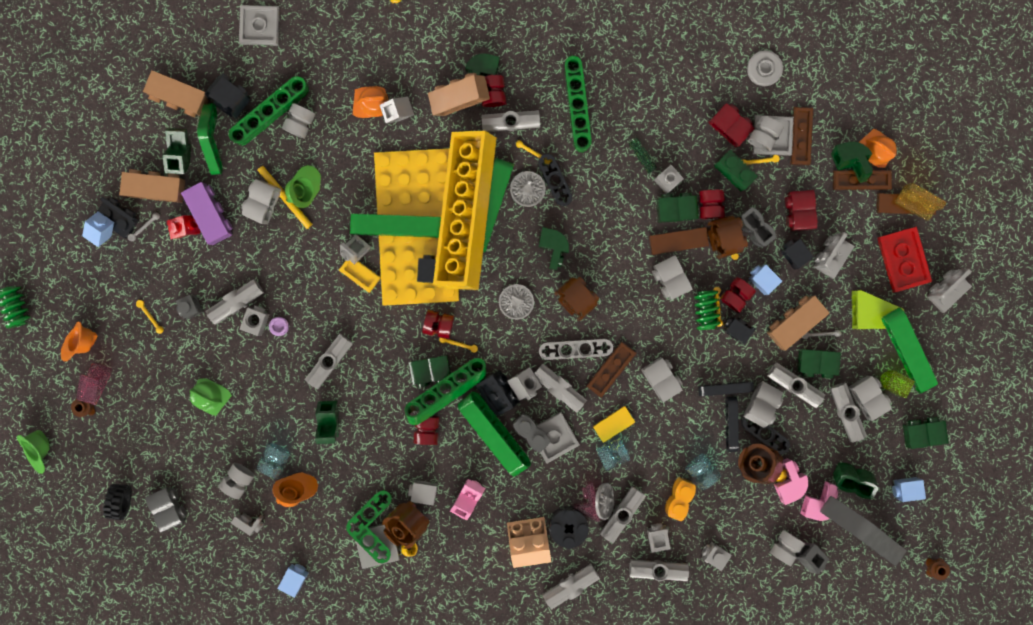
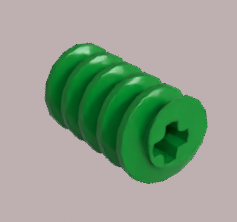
M21 286L0 289V300H2L0 307H5L1 310V313L8 314L3 318V321L9 322L5 326L7 329L28 324L26 320L31 318L30 316L23 315V313L28 311V308H21L26 301H19V298L24 295L16 293V291L21 289Z
M718 291L697 292L699 295L694 296V299L700 302L696 303L695 307L700 308V310L696 311L695 314L700 315L701 318L696 319V322L702 323L701 326L696 327L697 330L719 329L716 326L721 324V321L715 320V318L719 317L720 314L714 312L720 308L714 305L719 299L713 297Z

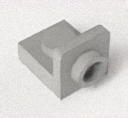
M238 514L234 517L231 524L251 536L254 532L258 533L263 527L264 523L262 520L264 516L260 515L253 523L250 516Z
M713 542L710 545L707 544L701 553L703 555L701 558L706 563L711 564L720 571L723 570L732 556Z

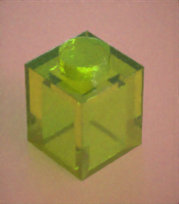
M894 370L884 372L880 378V382H882L881 388L902 398H907L915 383L914 380Z

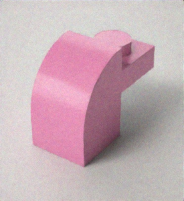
M788 458L783 460V468L787 471L788 479L774 484L780 501L785 505L799 500L808 488L807 475L803 473L798 474V465L795 461Z
M468 479L450 512L468 520L485 488L479 482Z
M825 481L820 499L805 495L800 514L819 521L828 520L829 518L822 514L820 510L830 496L837 499L838 487L833 483Z

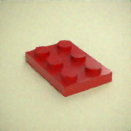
M917 227L877 238L893 292L932 282Z

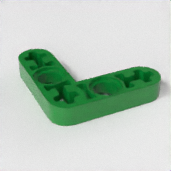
M214 103L203 105L197 127V135L210 174L218 175L223 173V168L213 136L217 123V111Z
M384 490L377 492L346 525L349 535L376 562L381 564L389 561L391 556L390 550L368 526L391 503L390 493ZM386 494L388 502L386 504L382 502L378 506L382 508L380 511L370 504L373 500L376 504L379 501L378 496ZM368 507L373 508L375 511L374 516L370 519L363 515V511ZM360 514L361 518L368 523L364 525L362 522L359 525L360 530L352 532L350 524L352 522L357 523L360 519L356 517ZM366 535L373 536V545H364L363 538ZM377 542L381 544L378 546L381 551H387L385 559H378L379 554L376 550L373 553L370 551L376 546Z

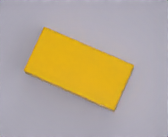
M350 260L345 261L339 269L340 272L369 293L381 279L380 276L359 261L355 265Z
M623 406L595 424L593 428L604 443L634 424L635 421L627 408Z

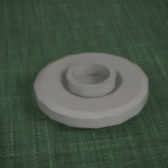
M759 51L748 61L747 73L751 81L756 85L763 87L771 86L782 76V61L772 51Z
M525 171L514 177L511 182L510 193L517 204L531 207L542 201L546 187L540 175Z
M509 285L502 291L499 297L500 310L510 319L518 320L525 318L530 314L534 306L533 294L523 285Z
M603 483L599 486L595 498L596 513L603 520L608 519L614 509V491L608 483Z

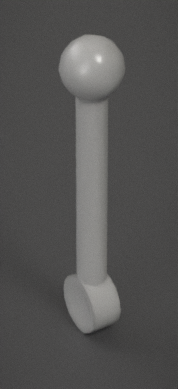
M157 212L153 213L152 218L134 234L128 235V240L135 241L138 234L154 220L160 218V214Z
M835 330L834 332L819 333L807 332L804 336H802V338L807 339L808 337L833 335L836 337H840L841 331Z

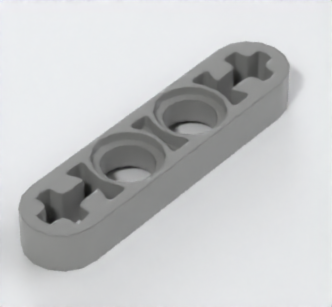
M608 339L546 342L539 347V355L546 360L608 356L613 351V344ZM593 342H597L596 346H602L603 342H606L610 349H607L606 353H603V350H596L597 354H593ZM583 343H588L591 347L588 354H582L580 351V346ZM565 344L570 345L572 348V352L569 355L561 353V347ZM547 345L550 349H555L554 345H559V356H555L556 352L550 353L548 357L545 353H542V350Z

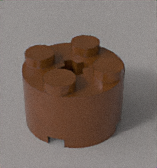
M733 215L708 222L707 226L711 225V230L707 231L712 250L717 251L719 254L716 255L717 258L721 259L741 253L745 247H748L747 238L743 236L741 230L743 224L740 217L735 218Z
M571 277L554 294L555 296L559 295L558 301L571 315L575 313L578 316L576 319L581 321L598 306L597 302L600 299L593 291L590 292L585 287L587 284L581 277L577 279Z
M752 444L740 453L738 466L746 480L753 483L770 484L774 483L783 471V456L771 446Z
M408 501L407 503L399 504L383 520L382 526L385 525L383 531L394 545L399 546L401 544L405 546L404 549H409L427 531L429 519L423 516L413 502Z

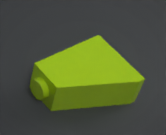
M862 290L852 291V329H886L881 317L899 307Z

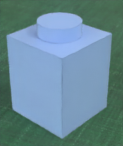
M97 212L85 221L83 237L99 247L112 236L114 222L100 212Z
M758 265L750 272L752 276L749 280L764 295H769L782 282L767 265H762L761 267Z
M914 477L894 480L892 492L896 499L902 502L926 499L924 481L922 479Z
M291 564L277 589L295 598L308 575L305 567L299 564Z

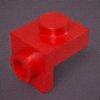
M182 215L167 220L170 239H178L201 233L193 215Z

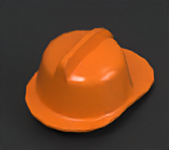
M372 86L355 89L352 115L358 118L383 116L380 105L389 101L385 88Z
M873 129L859 142L870 149L872 155L868 161L876 167L885 168L888 162L896 156L897 148L895 142L876 129Z
M77 322L63 343L61 359L65 362L71 359L74 354L89 352L98 337L97 334L89 328L83 327L81 322Z
M301 472L276 481L272 491L276 497L277 504L285 507H294L299 502L314 496L318 489V483L314 476Z

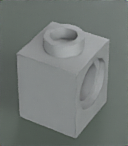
M408 97L393 98L380 105L385 123L399 122L414 115Z
M670 165L654 181L667 194L684 178Z
M259 306L247 308L240 330L256 336H262L270 314L265 313L266 309ZM254 315H257L259 317V323L257 325H254L252 323V317Z
M530 367L507 381L518 400L533 398L537 395L536 391L542 387Z
M415 480L413 485L410 484L408 496H411V502L434 506L438 484Z

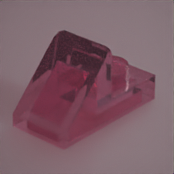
M92 363L86 376L80 375L76 399L96 405L111 375L112 369Z
M584 482L585 487L582 488L583 497L588 499V501L574 503L573 505L577 510L594 521L600 522L595 508L596 496L593 482Z

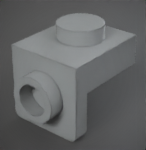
M355 235L346 244H340V255L346 261L350 260L354 265L370 250V245L358 235Z
M657 523L651 525V528H647L652 553L671 549L666 525Z

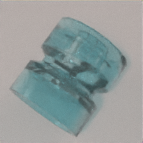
M620 437L611 441L609 446L604 444L596 448L606 471L615 468L616 463L623 464L631 460Z
M268 443L263 452L265 457L260 458L256 469L269 477L279 478L284 469L282 464L287 463L291 452L277 444Z
M704 453L698 455L685 467V470L692 478L696 477L695 482L702 490L708 489L721 478L720 472L715 466H710L711 461Z

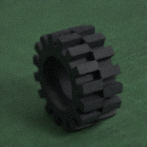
M115 483L110 485V488L107 490L108 494L105 495L106 500L103 503L105 504L103 507L105 518L121 521L124 520V517L126 518L132 498V488L129 485Z

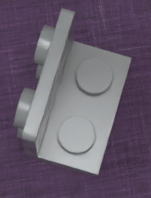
M842 232L833 236L830 235L824 243L826 247L823 252L820 251L814 259L816 263L813 267L830 278L835 279L855 247L845 241L848 234Z
M970 269L949 270L944 274V280L940 284L936 283L929 289L930 293L926 297L942 313H945L972 287L965 280L972 271Z

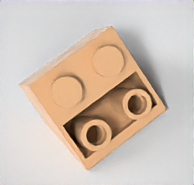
M545 517L507 523L513 568L551 562Z

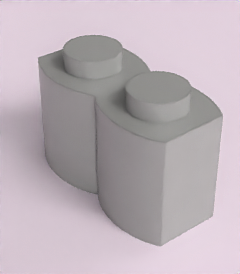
M255 179L249 186L248 199L242 204V215L258 223L268 224L272 217L274 206L279 199L281 189L263 180Z
M676 256L653 266V276L656 281L660 280L663 286L661 291L665 298L673 300L693 290Z
M660 357L642 368L641 371L660 401L664 403L683 391L681 388L683 383L677 375L674 376L671 369L673 367L670 362Z
M868 375L848 388L866 419L873 421L892 408L890 406V398L885 393L883 394L880 389L882 387L880 381L876 377L873 378V376Z
M762 381L754 390L743 417L763 428L772 425L776 419L775 411L783 402V392Z

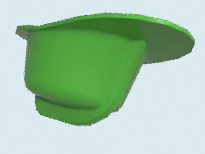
M313 166L301 167L293 179L286 184V201L293 203L299 208L309 207L320 190L321 175L319 171Z
M206 378L198 379L196 385L190 390L191 403L195 407L217 416L232 396L225 387Z
M36 430L24 437L18 435L17 440L22 446L27 460L35 471L43 474L45 466L42 459L50 449L48 439L41 430Z

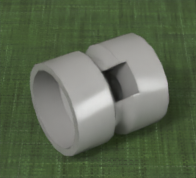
M292 103L288 112L290 117L285 118L281 128L305 139L309 130L307 125L312 124L316 114Z
M761 116L756 125L757 130L752 132L748 142L757 149L771 152L776 143L774 138L779 137L784 127L773 118Z
M233 463L227 472L229 476H225L218 487L226 495L234 499H240L246 490L245 486L251 483L255 474L245 466Z
M783 530L778 537L779 543H775L769 553L785 564L792 566L797 558L795 554L800 553L805 543Z

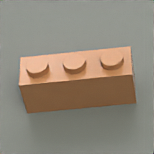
M152 70L143 90L144 93L149 95L148 99L157 103L164 101L167 103V107L178 110V107L184 109V114L194 118L196 115H201L203 105L209 101L204 96V91Z
M476 73L467 74L462 80H452L447 86H437L434 88V91L428 93L433 116H446L490 99L485 76H479Z
M129 169V173L122 172L119 195L183 203L181 192L184 191L185 180L179 178L180 175L168 174L165 177L160 176L161 173L151 171L146 175L141 174L142 171Z
M804 296L798 301L799 305L795 309L790 308L783 314L785 317L780 322L776 320L769 326L770 330L767 334L781 350L786 351L830 314L816 296Z

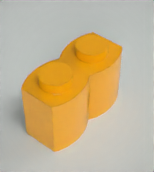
M681 477L676 479L672 487V495L668 498L665 505V512L669 517L679 521L684 520L689 510L688 503L695 495L696 486L694 483Z

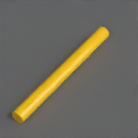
M261 166L257 171L267 183L281 189L279 197L306 229L313 224L299 207L286 201L287 197L283 188L267 169Z

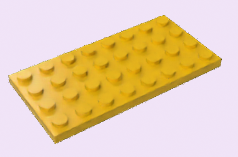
M450 149L374 153L377 215L441 217ZM379 236L383 306L459 301V289H445L433 285V283L417 282L418 258L423 259V255H433L436 259L439 238Z

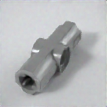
M539 110L508 111L506 113L482 115L483 131H514L518 129L540 128ZM509 117H513L516 120V123L512 126L505 122Z
M253 279L240 289L229 292L222 298L223 300L206 310L208 318L214 325H217L230 315L237 314L242 307L246 308L248 303L264 293L263 289Z
M339 334L304 380L312 387L319 389L354 343L347 337ZM327 356H330L333 359V365L331 367L325 364V358Z
M543 363L534 373L538 381L547 388V391L559 401L562 400L576 413L586 403L587 400L575 391L571 384L560 375L557 376Z
M775 363L769 370L767 377L814 408H817L823 402L824 393L780 364ZM798 380L800 386L797 390H794L793 383Z
M844 382L832 386L829 390L837 408V415L842 420L849 441L863 440L867 435L859 417L860 411L853 402L847 384ZM847 408H850L851 414L850 416L846 417L845 410Z
M631 486L620 504L615 507L613 514L599 534L609 542L614 543L624 527L631 522L633 514L646 495ZM620 511H627V516L625 518H618V513Z
M630 559L629 576L655 579L657 581H688L689 565L688 563L663 562L661 560ZM657 567H663L662 573H654V570Z
M591 564L575 574H569L568 578L565 580L561 579L558 585L543 594V598L551 610L568 599L572 600L578 597L583 592V589L600 579Z

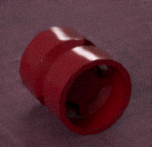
M485 76L490 99L483 101L482 107L489 108L506 105V93L502 91L505 88L504 76Z
M724 190L699 191V202L702 204V207L699 208L700 219H719L725 217V207L722 205L725 201Z
M736 277L730 284L731 289L725 290L720 300L735 312L740 313L746 306L745 301L750 300L756 293V290L741 278Z
M427 310L422 334L431 336L437 334L440 338L449 339L454 315L445 313L439 315V312ZM435 322H439L438 327L434 326Z
M431 416L421 424L415 425L418 430L414 432L413 443L437 445L439 433L435 430L439 428L440 417Z

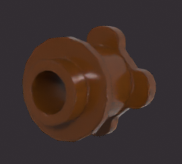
M79 397L72 402L71 411L77 417L92 416L96 412L94 409L96 401L93 397L88 399Z
M928 558L925 561L927 565L926 575L928 577L933 576L937 580H944L949 576L950 568L942 558L937 560Z

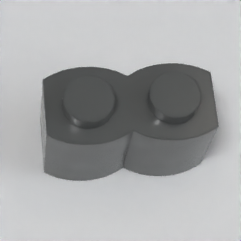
M749 208L738 216L743 224L741 229L749 234L751 241L760 248L765 247L776 238L774 229L769 224L764 223L763 216L757 209Z
M522 413L513 422L516 432L520 436L527 438L529 445L535 451L541 452L550 444L548 435L541 428L536 427L534 420L529 415Z
M171 486L145 497L147 506L153 514L154 521L160 532L186 521V510L178 503L179 495Z

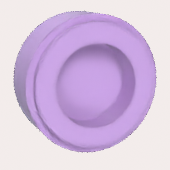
M275 317L269 323V330L275 336H283L289 330V323L283 317Z

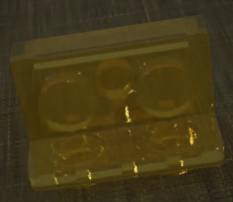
M914 183L905 185L895 201L896 204L926 221L931 219L935 211L943 209L947 203Z

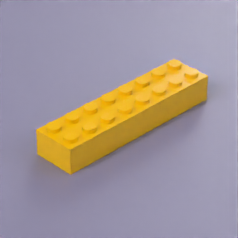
M487 131L452 132L433 279V285L445 289L479 290L497 139Z

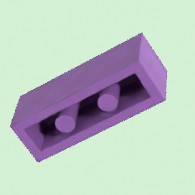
M200 182L181 192L207 244L214 245L233 235L231 232L233 227L228 219H224L222 215L224 212L223 207L219 202L216 203L213 197L215 192L210 185L207 186V184Z

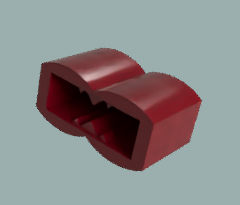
M726 103L708 123L737 148L752 133L754 127L750 119L739 115L737 107Z
M814 190L789 192L788 196L785 197V207L789 209V215L786 217L787 227H790V231L816 229L817 213Z

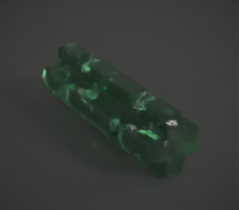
M633 139L629 146L635 151L634 153L640 163L645 166L646 172L649 174L656 170L655 163L651 162V157L645 148L641 147L639 139Z

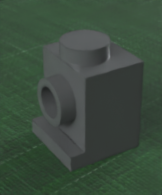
M188 295L176 301L178 305L176 310L181 317L183 316V319L189 320L204 313L197 295Z
M804 542L805 545L800 553L795 554L796 559L810 573L820 574L830 559L816 544Z

